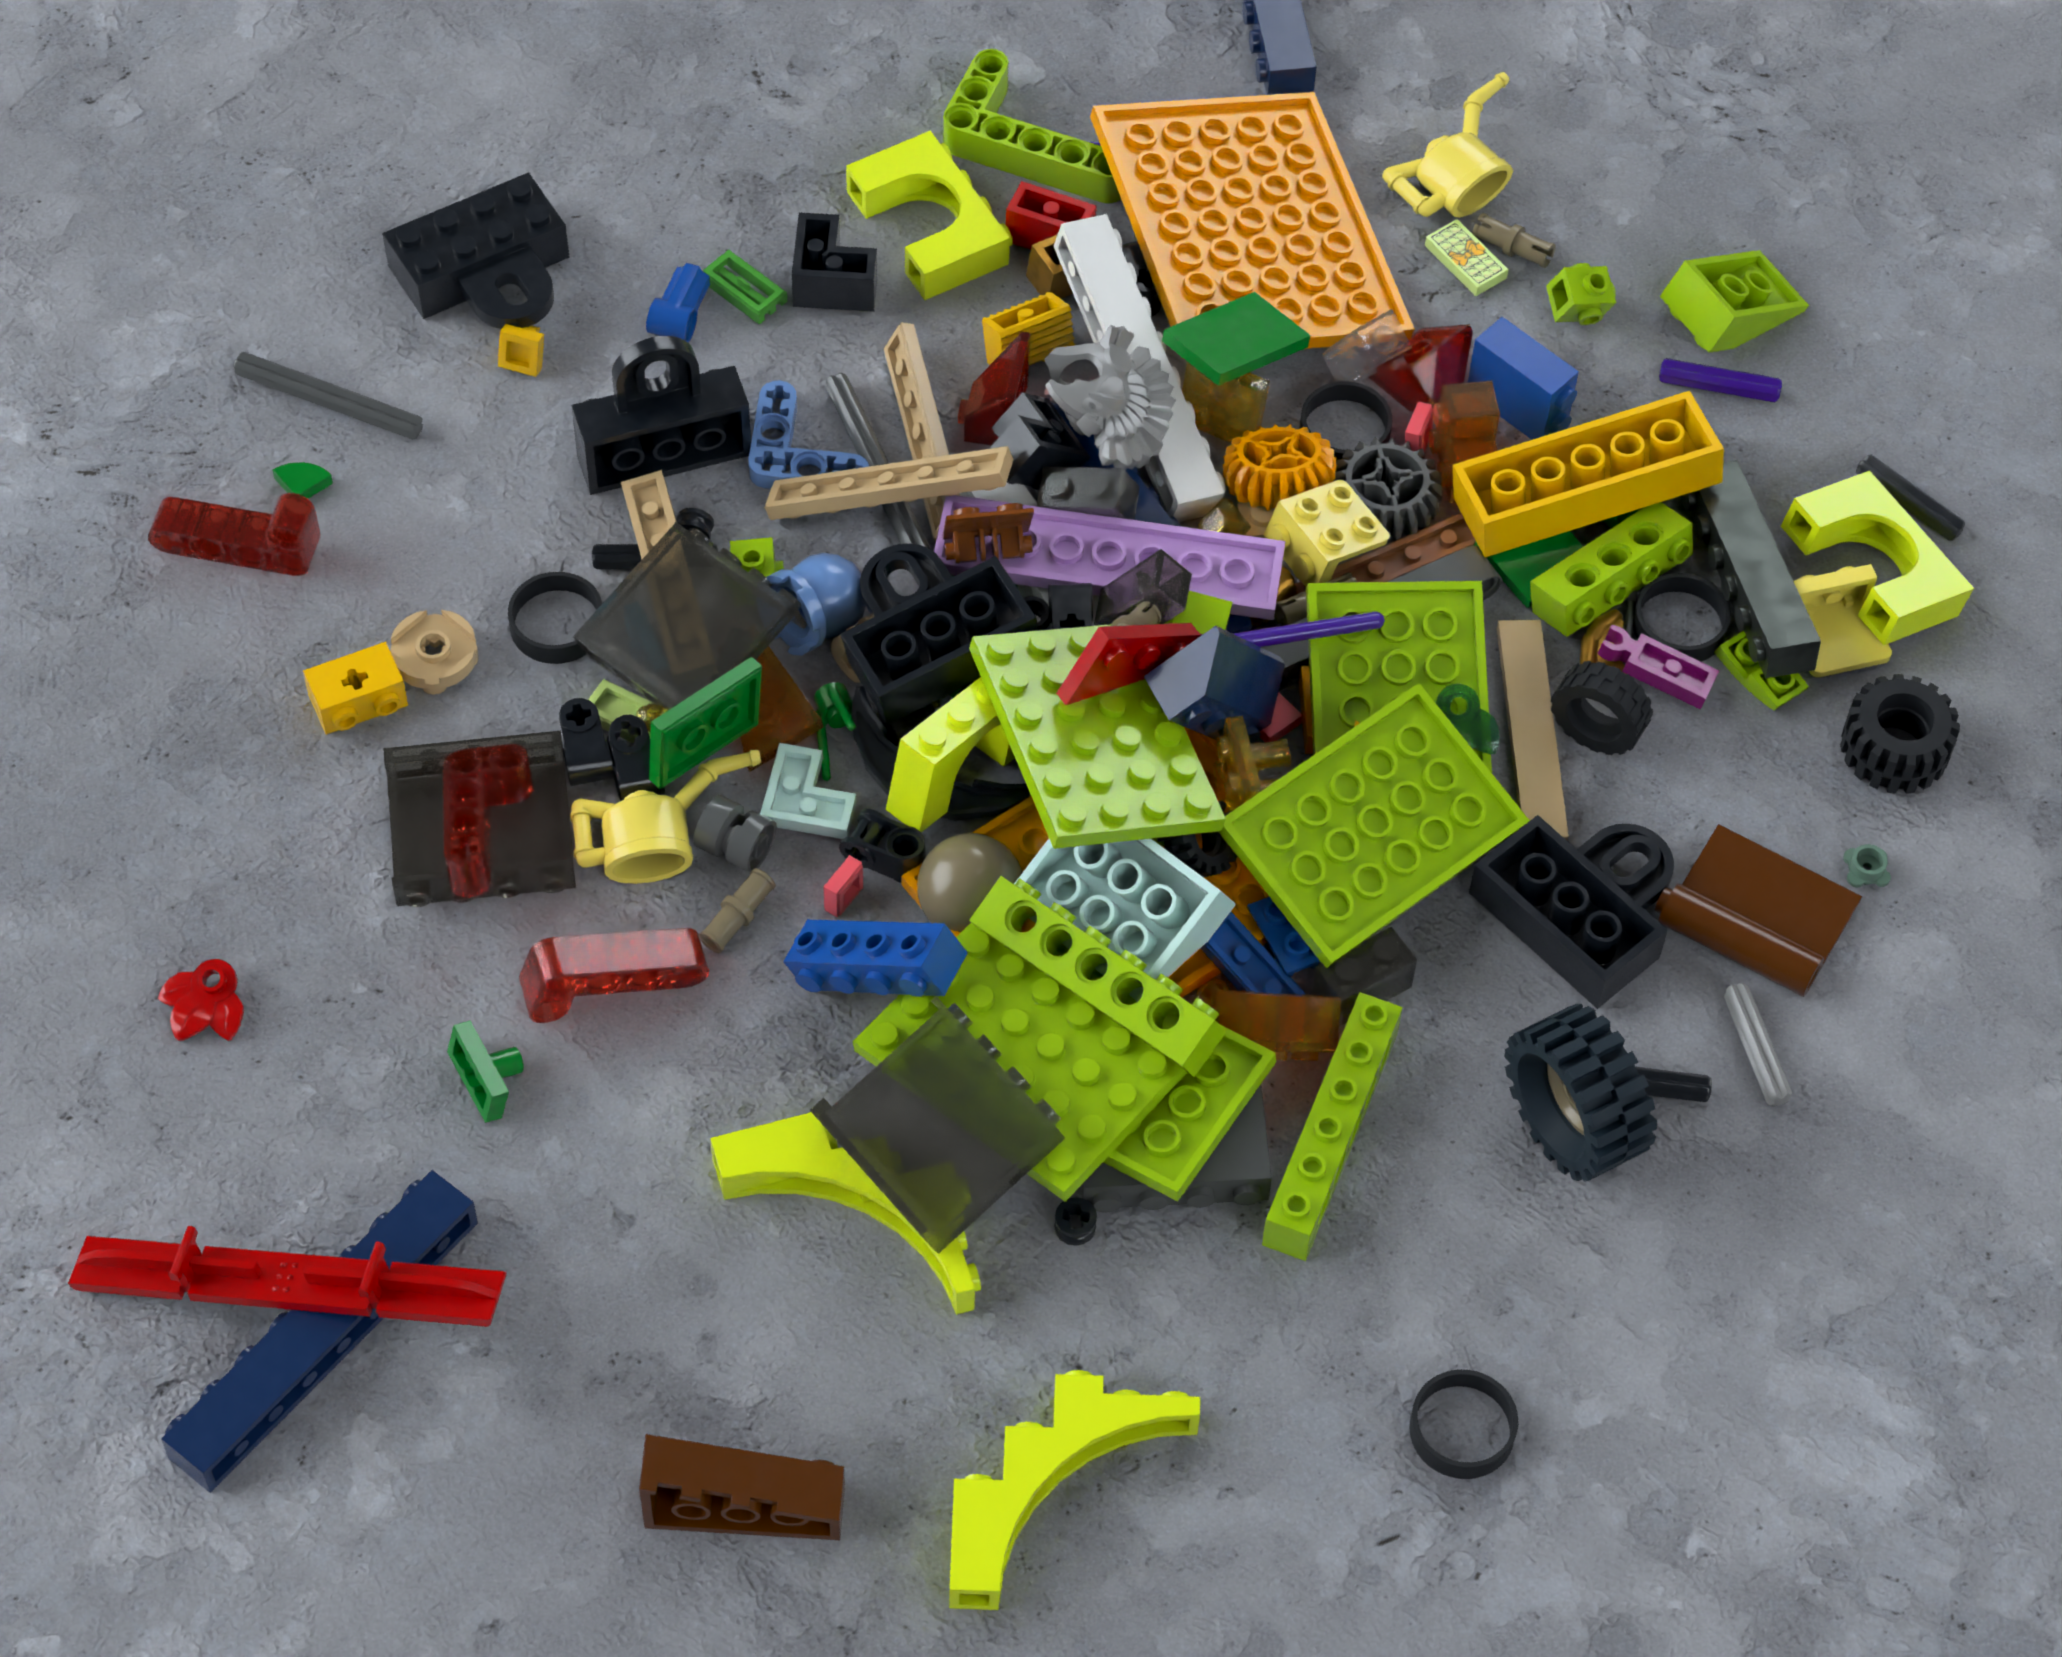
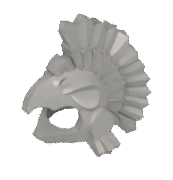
M1110 325L1099 343L1056 347L1044 358L1051 380L1045 384L1044 395L1050 397L1051 403L1059 405L1065 412L1070 425L1078 434L1087 435L1088 437L1092 434L1094 435L1095 445L1099 449V458L1102 466L1113 464L1118 472H1124L1127 468L1132 470L1135 466L1141 468L1150 463L1149 459L1152 456L1159 454L1163 446L1162 439L1169 429L1168 422L1174 414L1171 409L1176 399L1170 396L1174 386L1168 383L1169 373L1161 371V361L1154 358L1151 359L1150 350L1145 347L1138 346L1129 355L1126 350L1134 338V334L1127 331L1124 326L1115 327ZM1083 359L1092 361L1100 375L1099 378L1089 382L1075 379L1072 383H1068L1059 378L1066 366L1074 361Z

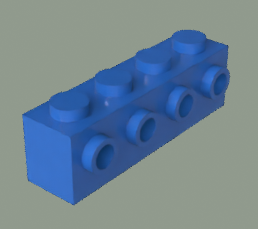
M807 919L783 962L794 974L798 985L810 992L836 991L846 994L859 992L876 993L878 995L906 994L915 997L923 995L945 996L968 952L945 923Z

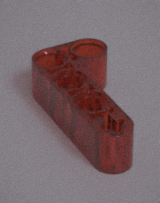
M285 493L278 497L272 514L178 497H167L159 505L148 533V540L156 549L169 554L291 576L305 575L309 570L321 533L313 503L302 495L295 493Z
M504 744L462 749L449 754L444 760V857L452 892L458 896H479L490 887V806L522 802L533 793L534 786L526 749L520 745Z
M692 928L559 936L543 939L531 947L520 972L519 982L529 1018L536 1023H548L565 1016L576 996L693 987L706 980L709 976V968L699 935Z

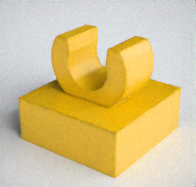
M505 324L499 332L498 367L537 377L542 370L544 334L539 333L540 327L532 325L520 328Z

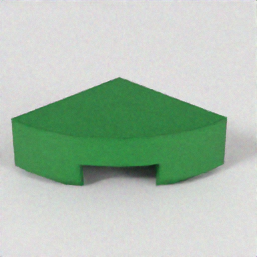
M288 463L272 470L274 479L298 505L333 484L332 475L327 470L311 463Z

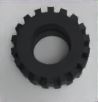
M1894 674L1892 680H1888L1886 676L1878 677L1874 685L1869 682L1861 688L1860 694L1856 693L1841 734V737H1843L1840 743L1841 752L1846 753L1844 761L1847 766L1856 767L1854 775L1860 780L1867 778L1870 780L1869 786L1877 790L1880 785L1887 787L1888 793L1896 794L1898 789H1903L1906 794L1915 793L1917 786L1924 790L1932 785L1933 780L1938 781L1943 775L1945 768H1947L1960 732V723H1957L1959 715L1956 708L1949 707L1952 700L1947 694L1939 695L1937 693L1939 687L1932 683L1928 686L1922 684V678L1912 676V679L1908 680L1904 679L1903 674ZM1883 728L1902 729L1913 735L1917 740L1907 741L1895 738Z

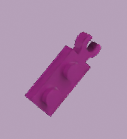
M1611 625L1597 653L1605 660H1620L1626 663L1622 671L1623 673L1629 674L1700 710L1719 673V670L1642 633L1638 641L1630 638L1626 630L1615 625Z

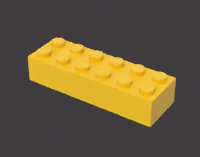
M1689 390L1453 464V499L1483 556L1486 558L1722 483L1724 448Z

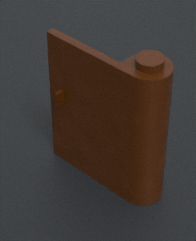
M1718 824L1682 884L1678 883L1673 890L1666 887L1660 895L1654 911L1660 913L1658 922L1804 997L1858 907L1862 896Z

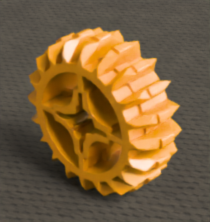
M1274 424L1271 428L1258 426L1255 432L1243 431L1242 437L1233 438L1232 444L1226 447L1224 464L1222 465L1223 478H1225V485L1228 486L1229 494L1237 496L1238 502H1250L1251 508L1264 506L1267 511H1270L1272 508H1276L1280 500L1333 482L1335 480L1336 457H1334V449L1330 447V441L1322 439L1321 433H1309L1307 427L1295 429L1292 427V424H1289L1287 427H1278Z

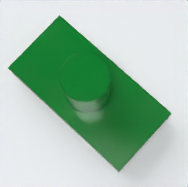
M471 1020L453 1025L447 1053L484 1122L488 1123L501 1119L509 1094L503 1078L523 1072L524 1064L521 1053L513 1046L489 1054Z

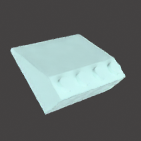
M1048 839L1019 877L1041 893L1038 899L1039 902L1048 908L1054 902L1058 903L1076 917L1072 923L1084 932L1089 925L1112 941L1108 946L1110 950L1120 956L1125 949L1146 963L1147 967L1143 972L1155 980L1160 973L1169 977L1208 942L1236 905L1221 890L1152 839L1053 849L1051 841ZM1032 916L1029 919L1036 923L1037 916ZM1066 940L1062 944L1070 949L1072 940ZM1103 963L1095 969L1102 975H1105L1108 965ZM1143 987L1135 988L1129 993L1137 1002L1143 995Z

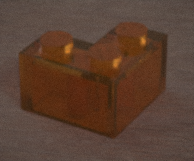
M1492 381L1442 385L1440 402L1434 403L1433 417L1435 429L1429 430V445L1431 453L1438 454L1437 471L1441 472V486L1446 487L1449 503H1455L1453 499L1452 465L1498 451L1495 438L1500 411Z
M1211 990L1210 1007L1219 1013L1215 1021L1275 1052L1276 1060L1287 1061L1288 1052H1291V1059L1318 1061L1319 1052H1335L1337 1048L1341 997L1310 994H1276L1245 990Z

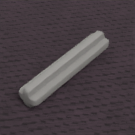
M1745 983L1731 985L1726 988L1724 999L1765 1100L1771 1107L1784 1105L1790 1101L1792 1091L1749 986Z

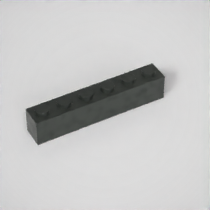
M1738 461L1723 462L1722 483L1682 495L1683 507L1686 511H1691L1694 518L1696 536L1699 541L1704 540L1708 549L1709 565L1713 571L1717 570L1721 578L1723 596L1726 601H1731L1735 610L1737 628L1739 631L1745 632L1749 641L1748 646L1751 659L1754 663H1759L1765 679L1813 671L1816 668L1821 643L1820 637Z

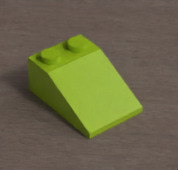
M1760 250L1685 260L1660 295L1661 299L1670 308L1671 314L1688 328L1694 335L1696 343L1709 353L1734 349L1805 312L1809 307L1808 303Z

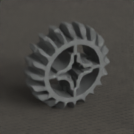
M1375 437L1371 442V446H1367L1359 441L1355 447L1356 451L1346 449L1342 460H1337L1334 481L1343 480L1347 482L1389 532L1394 541L1400 539L1402 533L1408 536L1417 533V529L1422 530L1430 524V520L1435 519V516L1438 514L1439 503L1442 502L1443 496L1441 472L1435 471L1434 459H1425L1423 449L1411 451L1409 441L1402 446L1395 445L1393 437H1391L1387 444H1381Z

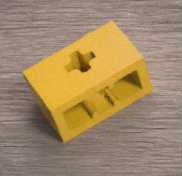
M386 642L303 670L308 696L326 735L338 730H348L358 723L378 716L393 714L398 709L408 706L404 680Z

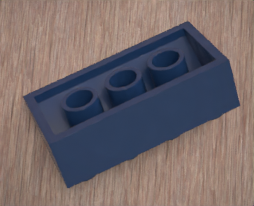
M1214 626L1150 671L1144 678L1169 721L1237 748L1245 747L1255 742L1261 736L1260 731L1271 724L1285 663L1280 656L1218 626Z

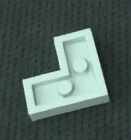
M779 743L760 814L774 820L777 828L843 839L848 837L856 807V794L816 787L823 761L822 750Z

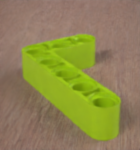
M984 49L978 52L944 111L943 143L947 145L951 155L1101 203L1110 204L1120 201V194L1101 146L997 113L1008 91V57L997 49Z

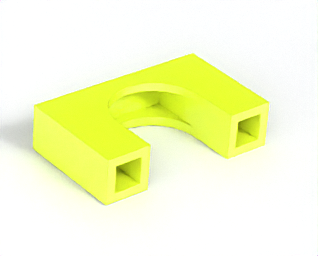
M931 130L846 165L847 193L866 219L900 204L919 200L938 203L949 209L956 216L957 219L948 228L905 246V274L924 300L1009 265L1010 246L1013 243L1009 229L1004 223L999 224L992 214V209L984 196L979 197L972 187V182L967 172L963 169L959 170L953 162L947 145L945 143L940 144Z
M1871 471L1794 498L1780 526L1805 556L1839 543L1858 542L1877 548L1895 562L1902 576L1872 587L1858 613V617L1883 645L1958 617L1974 590V587Z
M981 677L900 739L885 810L905 825L914 827L921 831V833L948 812L955 778L962 763L974 746L1003 767L1015 758Z

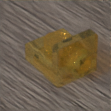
M1222 498L1200 520L1197 529L1245 535L1252 526L1230 499Z

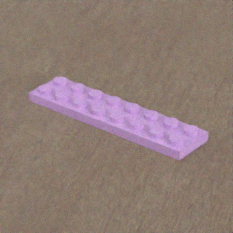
M957 495L945 497L934 552L940 557L951 575L956 576L982 562L979 554L978 537H975L977 562L955 564L954 560H946L945 543H952V539L943 540L942 538L946 516L953 515L954 510L964 507H977L980 513L997 511L998 506L1009 503ZM1023 505V509L1034 508V514L1029 531L1024 532L1023 536L1031 535L1032 553H1025L1024 558L1002 559L1000 535H997L999 561L1014 584L1048 589V584L1092 583V594L1096 596L1139 602L1148 601L1168 606L1169 603L1178 605L1181 591L1185 589L1232 601L1230 612L1232 615L1274 620L1286 541ZM984 536L986 560L993 557L991 536Z

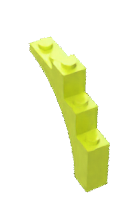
M819 1110L710 1138L712 1161L724 1200L756 1194H799L835 1201L866 1213L897 1232L923 1256L942 1282L956 1315L975 1310V1292L981 1290V1283L975 1263H966L963 1250H967L968 1245L962 1226L966 1224V1206L972 1204V1195L966 1177L958 1179L953 1162L905 1174L899 1151L891 1153L886 1136L838 1148L832 1125L824 1127Z
M1073 1370L1066 1374H1055L1053 1427H1043L1035 1422H1021L1015 1426H1005L1003 1480H993L990 1476L983 1474L968 1475L964 1479L954 1478L949 1608L999 1610L1003 1575L1015 1541L1035 1508L1061 1481L1089 1461L1124 1445L1157 1437L1198 1435L1200 1397L1189 1396L1180 1391H1169L1162 1395H1141L1137 1391L1128 1389L1107 1394L1103 1393L1104 1376L1092 1375L1090 1372L1083 1370Z

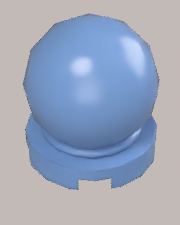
M820 553L808 556L791 570L781 569L761 580L759 585L764 587V597L757 600V606L762 622L772 639L775 640L781 637L790 646L788 653L802 656L822 645L824 639L840 636L846 629L856 625L863 618L866 605L860 589L861 572L855 563L839 555Z

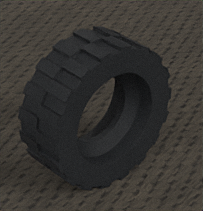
M1584 661L1583 664L1577 663L1573 665L1557 687L1550 701L1552 703L1550 707L1551 712L1555 715L1556 723L1563 728V732L1569 737L1571 736L1581 746L1584 745L1597 753L1603 752L1605 755L1625 754L1627 750L1631 751L1635 747L1652 720L1650 719L1653 715V709L1650 706L1651 700L1646 696L1643 687L1638 685L1629 674L1626 675L1621 672V669L1605 665L1602 662L1591 663V661ZM1586 698L1605 705L1617 718L1599 712Z

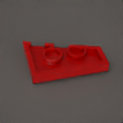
M1192 623L1098 627L1056 694L1065 705H1069L1144 680L1146 674L1199 638L1201 634Z

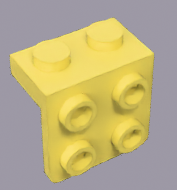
M1336 480L1280 500L1263 534L1267 539L1286 541L1283 560L1305 587L1308 583H1326L1330 581L1339 562L1386 545L1390 537L1389 532L1350 485L1343 480Z
M1872 564L1859 567L1847 566L1836 572L1817 576L1805 575L1794 580V584L1821 640L1816 668L1813 671H1809L1812 676L1818 678L1884 664L1890 660L1892 650L1889 644L1883 645L1858 617L1860 609L1878 578Z

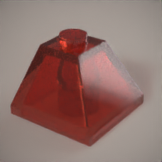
M1470 324L1421 328L1410 339L1403 341L1366 369L1365 372L1370 380L1410 412H1414L1417 403L1422 402L1431 404L1433 414L1448 407L1451 404L1450 398L1463 389L1473 330Z
M1021 332L972 383L969 399H961L958 423L964 424L965 442L992 446L998 439V436L992 429L993 425L1022 392L1027 393L1030 356L1029 332Z

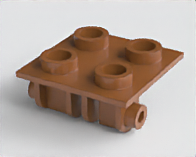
M1009 503L998 506L997 511L980 513L977 507H964L954 510L953 515L946 516L942 535L943 540L952 539V543H945L946 560H954L955 564L977 562L975 537H978L981 562L986 561L984 536H991L993 557L996 556L999 560L997 535H1000L1002 559L1024 558L1025 553L1033 552L1031 535L1023 536V533L1029 531L1034 508L1023 509V505L1020 503Z

